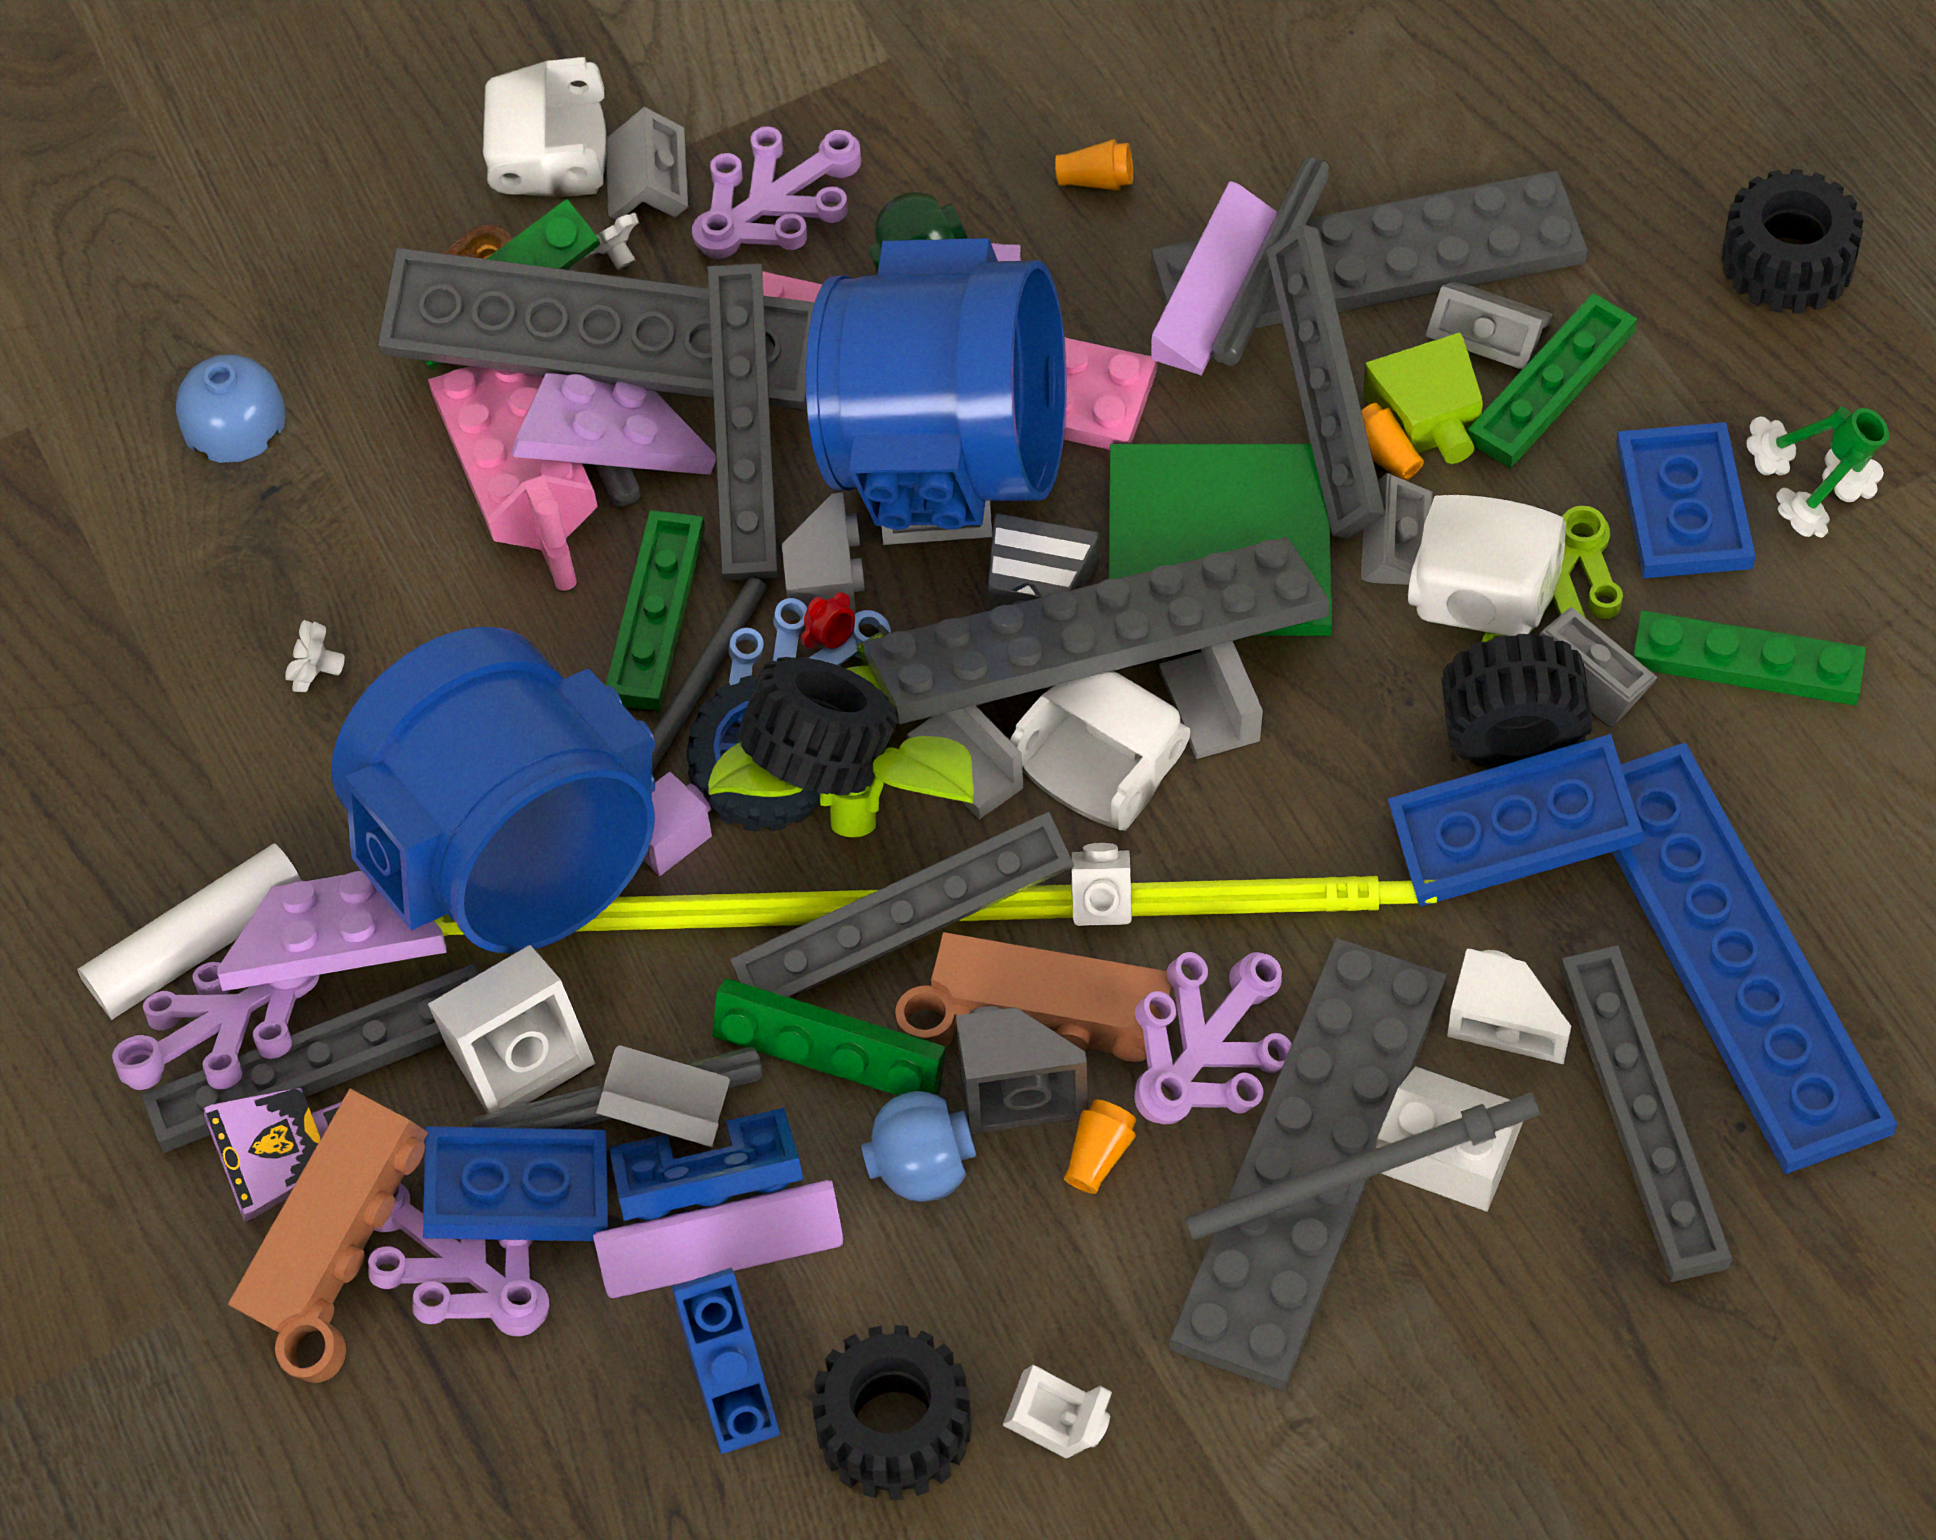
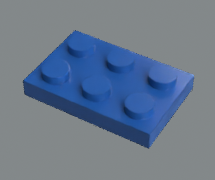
M1727 423L1618 431L1616 449L1642 578L1753 569L1756 556Z
M425 1126V1131L428 1134L424 1140L423 1239L594 1241L593 1235L596 1232L608 1230L606 1130Z

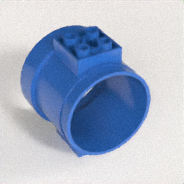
M989 238L882 241L877 275H863L860 278L831 276L821 286L811 315L806 355V399L812 446L819 470L827 485L835 491H850L857 488L875 526L901 530L908 528L910 525H936L944 529H959L964 525H983L986 501H1041L1050 494L1057 478L1064 443L1067 405V366L1059 299L1050 271L1043 262L1039 260L998 261Z
M474 627L451 632L417 647L385 670L358 699L340 730L333 751L331 764L333 788L337 798L348 812L351 858L411 931L448 914L472 943L492 952L517 953L529 945L534 949H538L565 938L597 917L619 896L636 874L648 851L654 830L655 813L652 793L655 791V781L652 775V752L655 750V741L647 724L642 720L636 721L623 706L616 690L610 685L605 686L589 668L564 679L529 640L514 631L504 628Z

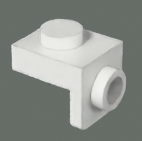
M1093 843L1085 845L1083 852H1072V861L1074 863V867H1072L1074 924L1078 926L1129 924L1132 920L1129 850L1118 851V846L1111 843Z
M1032 1365L1023 1370L1003 1426L1067 1459L1090 1446H1096L1104 1436L1110 1421V1414L1105 1412L1111 1396V1391L1098 1386L1086 1393Z

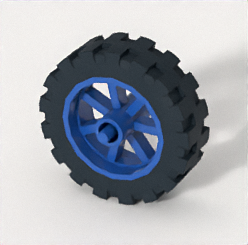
M756 675L740 678L737 684L730 685V683L721 686L716 690L715 696L710 700L707 699L700 707L690 729L686 751L689 780L691 784L695 785L703 793L710 807L719 813L718 818L730 825H732L733 821L743 824V829L749 831H759L760 827H770V831H777L786 828L788 823L794 821L799 823L810 816L811 811L820 806V793L803 789L798 793L781 797L749 796L733 792L709 795V779L714 766L720 759L721 754H724L737 744L722 741L726 732L735 723H738L740 726L757 682Z

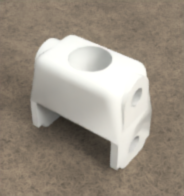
M585 57L545 61L493 77L487 81L485 86L483 155L488 167L487 179L491 188L504 194L556 198L597 193L599 187L603 185V174L607 156V133L603 112L599 103L604 99V85L596 64L586 62ZM578 80L584 81L587 85L575 87L570 83Z
M1469 495L1435 496L1424 524L1422 543L1411 572L1408 590L1409 605L1417 606L1419 617L1428 622L1505 636L1529 634L1533 627L1537 628L1539 626L1543 612L1552 600L1562 571L1566 531L1564 518L1537 507L1503 499Z
M1110 671L1054 685L1040 696L1016 724V730L1011 736L1010 741L1022 753V771L1045 793L1064 806L1093 821L1126 831L1151 801L1163 777L1182 755L1190 737V728L1180 723V714L1174 706L1119 673Z

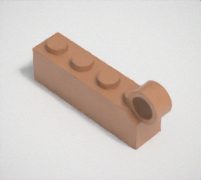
M943 932L931 978V986L914 987L900 997L895 1010L898 1032L947 1047L957 1031L956 1015L969 1014L972 1010L984 1006H995L1000 1009L1017 1007L1083 1051L1090 1049L1113 1053L1116 1057L1125 1061L1141 1062L1147 1059L1143 1029L1135 1017L1136 1005L1154 991L1164 992L1174 1001V988L1168 981L1167 971ZM1149 1004L1152 1015L1157 1019H1162L1159 1008ZM923 1010L935 1011L944 1018L938 1026L928 1030L917 1029L908 1023L909 1018L913 1014Z
M352 1089L348 1090L228 1303L231 1307L279 1332L275 1344V1353L279 1365L288 1374L310 1383L324 1382L332 1378L344 1363L346 1356L345 1340L340 1331L330 1324L334 1314L333 1302L343 1284L350 1282L359 1272L365 1257L363 1249L374 1229L383 1226L391 1215L395 1204L393 1195L404 1175L411 1174L420 1163L425 1150L423 1141L428 1134L427 1131L411 1120ZM314 1331H320L325 1339V1351L322 1358L311 1367L301 1368L296 1357L299 1342L305 1335Z

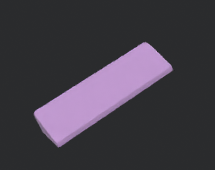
M1229 181L1152 335V360L1198 375L1203 374L1212 356V343L1277 214V211L1235 182Z
M829 1180L600 1231L593 1235L606 1294L609 1298H618L684 1283L732 1267L733 1271L833 1249L843 1245L844 1241L832 1181Z

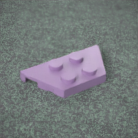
M545 374L511 451L513 457L706 475H711L717 460L715 453L655 390L644 389V387L620 381L613 385L578 374Z
M355 871L345 875L310 881H297L287 885L271 887L217 968V975L222 990L227 991L446 953L447 950L442 929L434 920L411 931L362 871Z

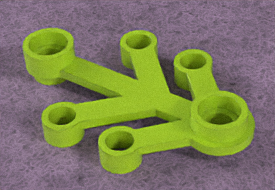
M1590 506L1573 507L1561 516L1566 522L1565 551L1562 571L1552 600H1554L1559 616L1572 607L1585 617L1569 575L1580 560L1591 586L1588 598L1589 611L1600 619L1613 618L1621 610L1623 592L1612 581L1602 554L1607 548L1610 539L1609 525L1597 509ZM1575 534H1585L1589 537H1579ZM1607 596L1613 599L1614 602L1602 603L1597 598ZM1486 632L1482 642L1504 635Z

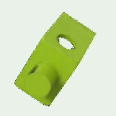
M1460 332L1365 363L1363 396L1369 405L1376 402L1382 409L1390 408L1417 453L1438 447L1445 462L1449 464L1459 463L1473 453L1475 447L1467 431L1482 414L1483 402L1468 351Z

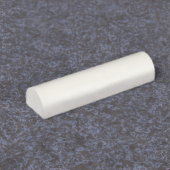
M273 843L78 968L79 976L110 1019L113 1020L237 940L271 887L287 885L302 880L285 853Z

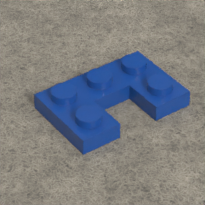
M785 1108L727 1120L726 1123L731 1142L730 1147L673 1159L668 1134L609 1147L623 1219L654 1220L667 1215L673 1209L695 1204L705 1207L715 1206L727 1201L730 1196L752 1191L772 1193L784 1189L791 1182L803 1180L800 1160Z

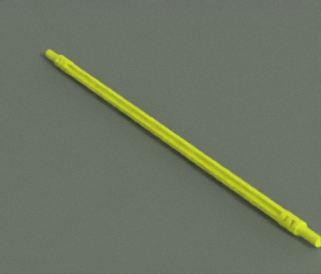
M1378 876L1131 883V916L1379 910L1380 904L1418 903L1412 880L1378 881ZM1424 880V883L1426 884L1436 880ZM1072 885L1032 886L959 921L1073 918ZM878 890L617 897L597 917L577 931L805 925ZM1437 896L1426 900L1425 903H1437ZM448 914L434 920L442 929L443 936L464 934Z

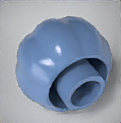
M923 1091L903 1093L887 1102L875 1117L871 1135L872 1142L861 1144L870 1179L882 1177L883 1182L896 1195L917 1202L944 1198L955 1191L966 1177V1170L961 1161L977 1156L965 1111L962 1110L950 1114L947 1101L944 1098Z

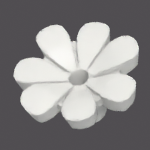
M636 213L619 217L615 221V225L599 233L600 236L596 235L601 245L586 255L584 259L596 253H607L617 270L635 261L625 242L628 240L632 228L639 223Z
M306 620L302 621L299 628L301 640L297 639L293 650V657L297 658V660L289 663L286 669V680L293 681L292 689L294 692H307L310 683L319 671L338 676L343 669L344 655L325 649L323 641L326 627L315 621L313 623Z

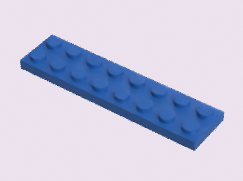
M1686 742L1621 764L1645 842L1616 850L1612 853L1784 1174L1786 1175L1894 1135L1897 1127L1894 1116Z

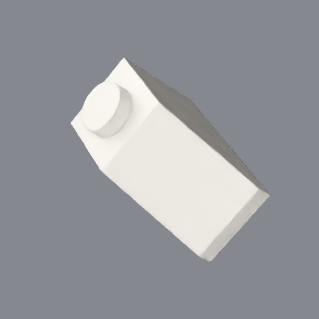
M1467 948L1451 1007L1447 1037L1564 1064L1571 1025L1526 962L1512 959L1509 955L1496 950L1481 952Z

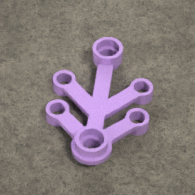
M773 127L757 129L751 136L752 153L755 161L749 199L732 209L734 187L739 185L743 178L741 161L736 155L730 153H723L714 157L710 164L712 181L714 183L711 210L701 214L693 223L692 236L695 245L705 255L716 259L733 255L741 243L779 245L787 250H795L802 247L807 241L806 222L802 217L820 218L829 223L841 221L848 213L847 196L842 189L837 187H826L820 190L816 197L792 195L824 174L836 178H845L856 173L861 166V152L858 140L847 131H832L821 141L817 154L773 182L776 160L783 153L782 136ZM763 143H773L771 146H761ZM724 169H732V170H733L732 172H729V173H721V172H720V171H722V170H724ZM832 202L838 203V205L834 207L825 206L826 204ZM762 215L781 216L775 225L752 223ZM792 229L798 231L794 234L784 233L785 231Z
M1186 952L1169 964L1167 978L1175 991L1183 1052L1173 1063L1166 1026L1176 1016L1174 1001L1164 992H1151L1140 1000L1135 1008L1136 1020L1143 1029L1148 1070L1140 1075L1136 1083L1134 1094L1136 1107L1143 1117L1154 1123L1173 1124L1183 1119L1189 1113L1191 1107H1228L1235 1113H1245L1261 1102L1263 1087L1260 1081L1249 1073H1240L1225 1084L1191 1081L1202 1067L1260 1068L1266 1073H1277L1282 1070L1292 1045L1290 1040L1282 1034H1269L1259 1042H1223L1252 1004L1264 1002L1279 990L1282 982V970L1275 958L1264 953L1254 952L1237 962L1229 974L1231 992L1206 1023H1204L1199 986L1205 982L1208 976V968L1205 961L1196 953ZM1181 965L1187 966L1192 971L1193 980L1184 976ZM1256 969L1262 973L1265 981L1258 977ZM1149 1004L1159 1008L1162 1019H1157L1152 1015ZM1268 1046L1276 1049L1279 1054V1061L1274 1060L1270 1056ZM1161 1085L1169 1091L1172 1100L1167 1099L1162 1094ZM1237 1085L1247 1091L1248 1101L1243 1100L1238 1095Z
M208 962L199 966L192 976L198 995H175L169 991H160L150 995L143 1003L147 1022L155 1030L170 1029L176 1026L184 1017L199 1018L159 1042L153 1037L138 1035L127 1038L119 1043L112 1054L119 1079L136 1090L151 1088L160 1081L166 1063L218 1033L213 1051L205 1057L202 1066L208 1084L211 1087L226 1089L234 1086L243 1075L237 1056L251 1013L269 1002L264 1022L258 1024L253 1031L255 1045L259 1055L264 1058L274 1059L285 1055L292 1047V1039L287 1025L295 1000L314 988L320 974L250 986L239 994H228L230 990H222L217 975V968L221 964L220 962Z
M402 1183L399 1184L393 1195L395 1204L391 1215L383 1226L374 1230L378 1232H391L401 1229L437 1258H405L404 1254L397 1248L390 1246L380 1247L373 1251L369 1257L368 1276L370 1281L382 1289L395 1288L405 1283H422L413 1293V1314L419 1321L426 1324H436L444 1319L491 1318L499 1330L511 1336H525L534 1332L548 1315L549 1297L543 1286L530 1279L528 1247L532 1244L533 1240H498L499 1244L506 1249L504 1277L486 1263L484 1239H460L461 1243L456 1239H423V1213L410 1204L409 1191ZM383 1264H391L396 1269L382 1271L378 1267ZM469 1282L482 1293L450 1295L448 1288L441 1283ZM426 1299H436L441 1304L430 1307L422 1302ZM512 1301H522V1302H525L526 1304H523V1305H515V1304H513V1303H511V1302H512Z

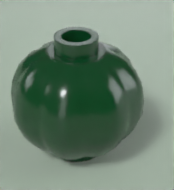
M912 192L897 196L884 206L875 224L876 244L867 248L878 271L882 241L968 239L952 203L940 208L934 196L926 193Z

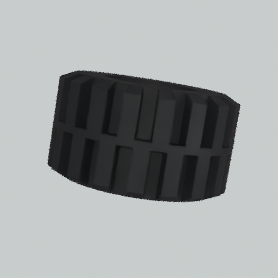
M1791 169L1790 174H1782L1780 170L1768 172L1767 179L1757 176L1749 181L1748 189L1741 187L1735 195L1734 203H1731L1721 251V261L1724 262L1723 272L1726 279H1734L1732 287L1739 295L1748 293L1750 295L1749 302L1756 306H1759L1761 303L1770 305V311L1781 313L1782 308H1791L1793 314L1804 313L1807 306L1818 310L1826 306L1827 299L1835 301L1842 295L1844 287L1849 286L1853 277L1863 235L1862 226L1864 221L1862 212L1856 211L1857 201L1852 195H1843L1844 187L1836 181L1829 184L1824 181V175L1814 172L1813 176L1803 175V170ZM1776 238H1793L1806 244H1789Z
M1531 634L1494 637L1493 640L1481 641L1470 646V650L1459 652L1453 657V662L1445 666L1443 670L1444 676L1441 677L1449 744L1452 749H1455L1456 755L1462 759H1470L1472 764L1495 768L1586 741L1585 736L1591 733L1592 713L1584 662H1582V656L1578 650H1572L1571 645L1565 641H1554V638L1550 636H1531Z
M807 657L777 658V661H769L761 669L739 726L738 739L742 742L741 747L744 752L753 757L752 761L778 779L816 793L850 795V792L860 793L865 791L866 787L871 786L876 776L873 773V762L878 756L884 754L885 749L888 747L897 724V711L895 706L888 701L889 698L883 691L876 688L867 679L846 668Z
M895 1325L894 1334H882L881 1326L868 1328L869 1338L860 1341L856 1334L844 1340L845 1352L843 1354L833 1349L825 1358L827 1372L818 1370L814 1381L816 1394L812 1395V1410L819 1448L823 1449L824 1460L831 1472L839 1469L841 1482L851 1489L858 1481L861 1482L863 1495L877 1498L879 1489L889 1491L890 1500L903 1499L902 1490L914 1488L916 1496L929 1492L928 1481L935 1478L940 1484L951 1476L950 1462L960 1465L966 1454L965 1442H970L972 1430L969 1387L966 1385V1374L961 1363L954 1365L953 1352L945 1344L936 1349L934 1348L933 1335L921 1330L918 1336L914 1338L909 1336L908 1326ZM888 1392H903L913 1395L928 1407L927 1412L917 1424L897 1433H881L871 1430L857 1419L858 1413L868 1401Z

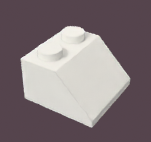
M531 945L428 1003L447 1048L487 1114L528 1104L596 1064L561 979Z
M1415 1066L1397 1089L1378 1135L1376 1148L1462 1118L1460 1111L1483 1103L1487 1109L1510 1099ZM1523 1122L1494 1132L1496 1138L1476 1146H1473L1472 1142L1468 1141L1382 1172L1381 1174L1488 1212Z

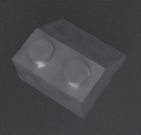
M984 1006L972 1010L969 1014L956 1015L960 1072L971 1134L1080 1119L1081 1111L1088 1110L1087 1060L1085 1051L1017 1007L1000 1009L995 1006Z

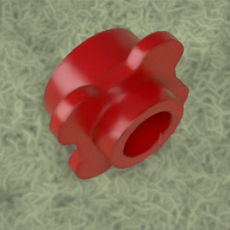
M838 592L833 598L823 599L816 597L810 602L804 616L806 630L801 636L803 646L813 649L820 643L829 649H835L842 646L849 639L855 626V614L848 608L850 598L847 594Z

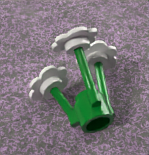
M1840 407L1829 417L1790 433L1785 431L1783 424L1778 420L1770 422L1762 416L1752 420L1750 425L1752 436L1747 439V448L1750 453L1755 455V465L1757 470L1763 475L1776 473L1782 476L1787 474L1790 470L1789 461L1793 460L1796 455L1795 443L1834 429L1830 443L1831 449L1825 456L1827 468L1822 474L1824 481L1812 494L1800 491L1794 493L1788 488H1781L1776 494L1780 503L1778 506L1779 513L1784 518L1790 520L1793 528L1801 535L1810 537L1815 534L1818 537H1824L1828 533L1826 525L1830 522V518L1821 502L1833 489L1838 498L1845 502H1854L1860 496L1870 499L1877 493L1876 484L1883 477V468L1877 461L1871 458L1890 439L1887 424L1875 411L1869 408H1859L1851 414L1845 407Z

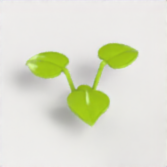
M869 666L846 668L867 679L876 688L881 690ZM936 736L912 737L905 740L900 745L899 750L889 747L885 749L884 754L874 760L873 773L876 777L872 785L867 786L865 791L860 793L850 792V795L831 793L827 795L820 793V805L830 806L832 830L845 837H861L871 833L876 827V812L879 811V797L884 783L909 791L972 804L974 800L972 758L968 749L955 740ZM742 742L732 746L720 757L709 779V795L733 792L749 796L781 797L803 790L778 779L767 770L759 767L752 761L753 757L744 752L741 747Z

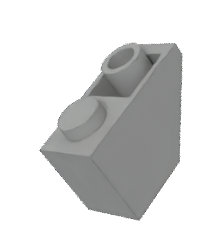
M843 492L832 493L782 543L787 598L798 599L806 607L816 597L829 599L833 598L838 592H843L850 598L848 608L856 614L854 592L865 591L861 558L850 559L849 547L860 546L856 513L845 514ZM789 611L790 621L801 620L796 612Z

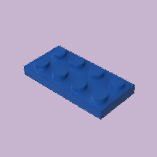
M1611 734L1388 798L1419 907L1432 904L1425 903V901L1436 896L1437 902L1645 842L1641 824ZM1424 880H1436L1426 884L1424 883Z

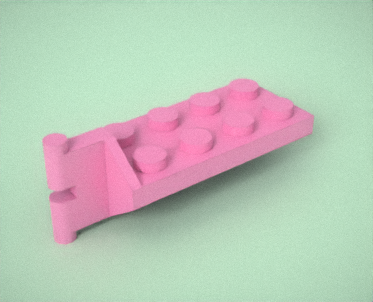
M468 366L428 379L432 396L493 540L541 550L553 576L556 588L561 591L574 588L577 580L566 538L598 507L595 492L582 463L513 457L511 452L517 434L542 383L543 376Z

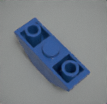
M732 1267L672 1286L680 1326L721 1454L781 1435Z

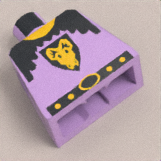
M295 1088L213 1104L204 1108L206 1123L244 1222L259 1216L289 1197L342 1102L311 1113L302 1089Z

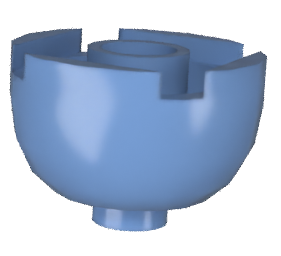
M220 354L202 360L188 371L177 391L176 418L187 446L194 452L195 447L198 451L207 453L208 459L219 463L241 462L260 455L269 448L267 441L274 436L277 429L280 435L285 426L286 408L280 390L271 373L251 358L237 354Z

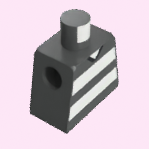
M996 513L988 584L989 611L998 606L1014 605L1046 597L1054 592H1066L1089 586L1099 566V532Z

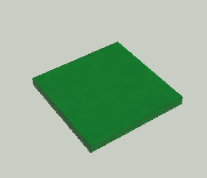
M1110 444L1109 579H1119L1151 571L1159 566H1172L1204 558L1212 553H1224L1257 545L1265 540H1277L1288 537L1329 598V616L1253 636H1331L1330 523L1311 444Z

